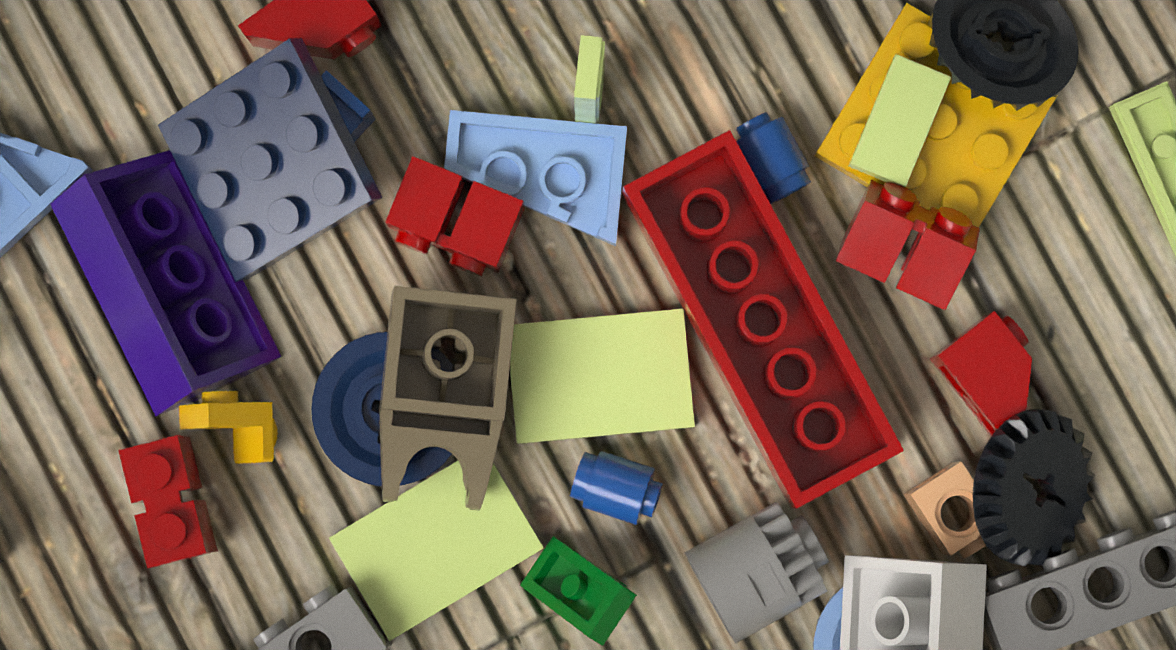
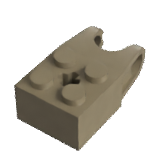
M394 286L391 294L379 408L381 480L384 502L398 500L400 483L405 475L407 465L415 453L426 447H440L451 452L461 465L463 483L466 490L465 507L470 510L480 511L486 494L502 424L505 419L517 299ZM441 340L452 341L453 351L463 355L462 364L454 363L452 365V372L440 370V362L431 358V349H439L441 347Z

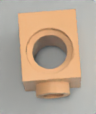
M961 461L951 462L903 495L941 553L951 556L959 551L961 556L966 558L985 547L986 544L981 538L974 518L972 498L974 480ZM952 496H958L963 499L969 508L967 523L955 531L947 528L941 519V507Z

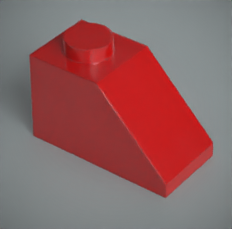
M273 0L237 26L253 47L273 50L289 38H302L311 56L334 60L343 53L347 57H352L366 49L376 39V35L373 32L382 25L367 0Z
M995 311L984 315L929 358L990 436L1007 419L1027 410L1032 357L1024 349L1029 340L1023 330L1011 317L1006 315L1001 319Z

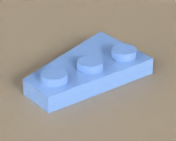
M450 110L444 169L463 176V180L470 183L476 181L523 200L525 207L616 246L627 126Z

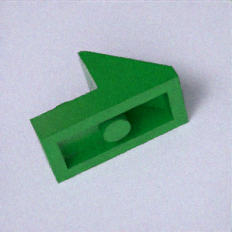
M554 536L520 584L522 588L602 646L637 596L624 583Z

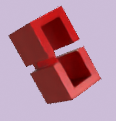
M412 156L385 221L390 229L397 231L394 241L426 255L430 246L446 250L452 254L449 264L482 277L485 268L499 273L525 210L524 201L473 181L452 234L447 236L445 235L466 184L462 181L463 176Z
M871 179L842 239L836 262L885 283L913 229L918 233L901 265L900 270L903 273L897 282L896 289L946 310L976 252L980 228L972 225L970 218L958 210L949 207H941L938 210L932 206L928 210L919 206L920 201L917 200V196L908 188L892 182H887L883 185Z
M175 435L118 450L131 503H144L146 510L145 513L134 515L147 569L218 552L206 501L191 500L183 502L181 491H194L202 488L190 437Z

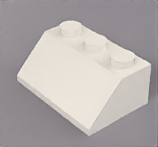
M845 555L840 650H983L987 564Z

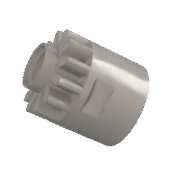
M776 502L684 552L696 577L735 644L827 592L823 579L817 571L818 568L829 563L821 544L802 515L789 521L787 515L783 513L781 507Z

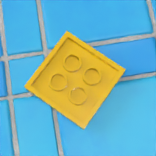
M906 2L814 156L865 187H868L871 179L884 185L887 182L848 167L893 57L897 54L946 74L951 79L906 188L917 196V200L920 201L919 206L928 210L931 206L938 210L941 207L953 208L969 217L972 225L980 227L1056 97L1049 98L1039 107L1028 104L1018 111L1011 104L1006 103L993 108L991 100L984 96L971 99L970 88L962 82L952 84V73L948 67L937 66L938 50L929 45L932 35V27L928 25L930 16Z

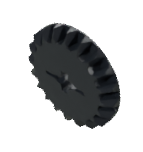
M937 0L934 4V10L928 25L932 27L929 45L937 48L939 53L937 66L948 67L952 73V84L962 82L970 88L971 99L984 96L991 100L993 108L1006 103L1011 104L1018 111L1028 104L1039 107L1049 98L1056 97L1071 80L1078 62V39L1071 19L1057 0ZM996 32L1001 34L1003 41L1013 43L1008 51L1003 50L1000 42L991 41Z
M1029 409L1007 419L990 437L976 468L972 498L977 529L986 546L997 557L1009 563L1026 566L1027 564L1043 565L1047 557L1061 555L1062 544L1075 542L1074 526L1086 522L1082 512L1085 502L1093 500L1087 493V485L1096 475L1086 468L1093 452L1082 446L1084 433L1073 428L1072 419L1058 415L1055 411ZM1024 477L1038 479L1037 484L1042 488L1040 494L1044 498H1037L1038 493L1033 489V484L1024 479Z

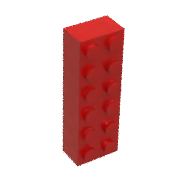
M730 130L623 186L622 196L790 508L797 509L904 451Z

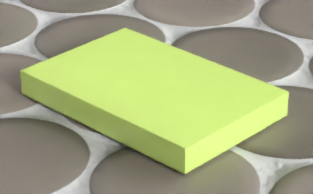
M683 309L514 324L510 376L517 444L695 427Z
M456 461L399 495L397 501L384 504L329 537L333 547L389 641L544 549V546L494 463L480 511L470 510L465 507L466 490L463 483V473L459 461Z

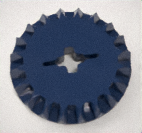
M387 332L365 335L353 340L336 352L319 375L313 392L311 407L314 431L327 457L350 477L375 486H382L380 420L379 413L374 412L373 407L375 401H380ZM432 348L431 358L440 362V370L452 372L453 364L439 349ZM426 447L419 450L410 459L400 486L420 481L432 474L447 461L452 453L440 447Z

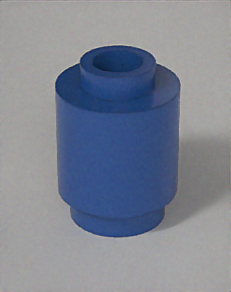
M765 112L736 128L740 139L736 142L770 204L793 194L811 183L805 171L810 166L783 117L772 121L768 113Z
M600 451L598 456L584 452L573 481L570 497L583 501L582 507L637 525L641 515L653 517L663 483L653 480L655 468L603 451Z

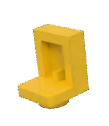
M238 391L202 392V404L179 406L180 430L233 428V455L236 464L273 461L278 431L273 418L272 402H238Z

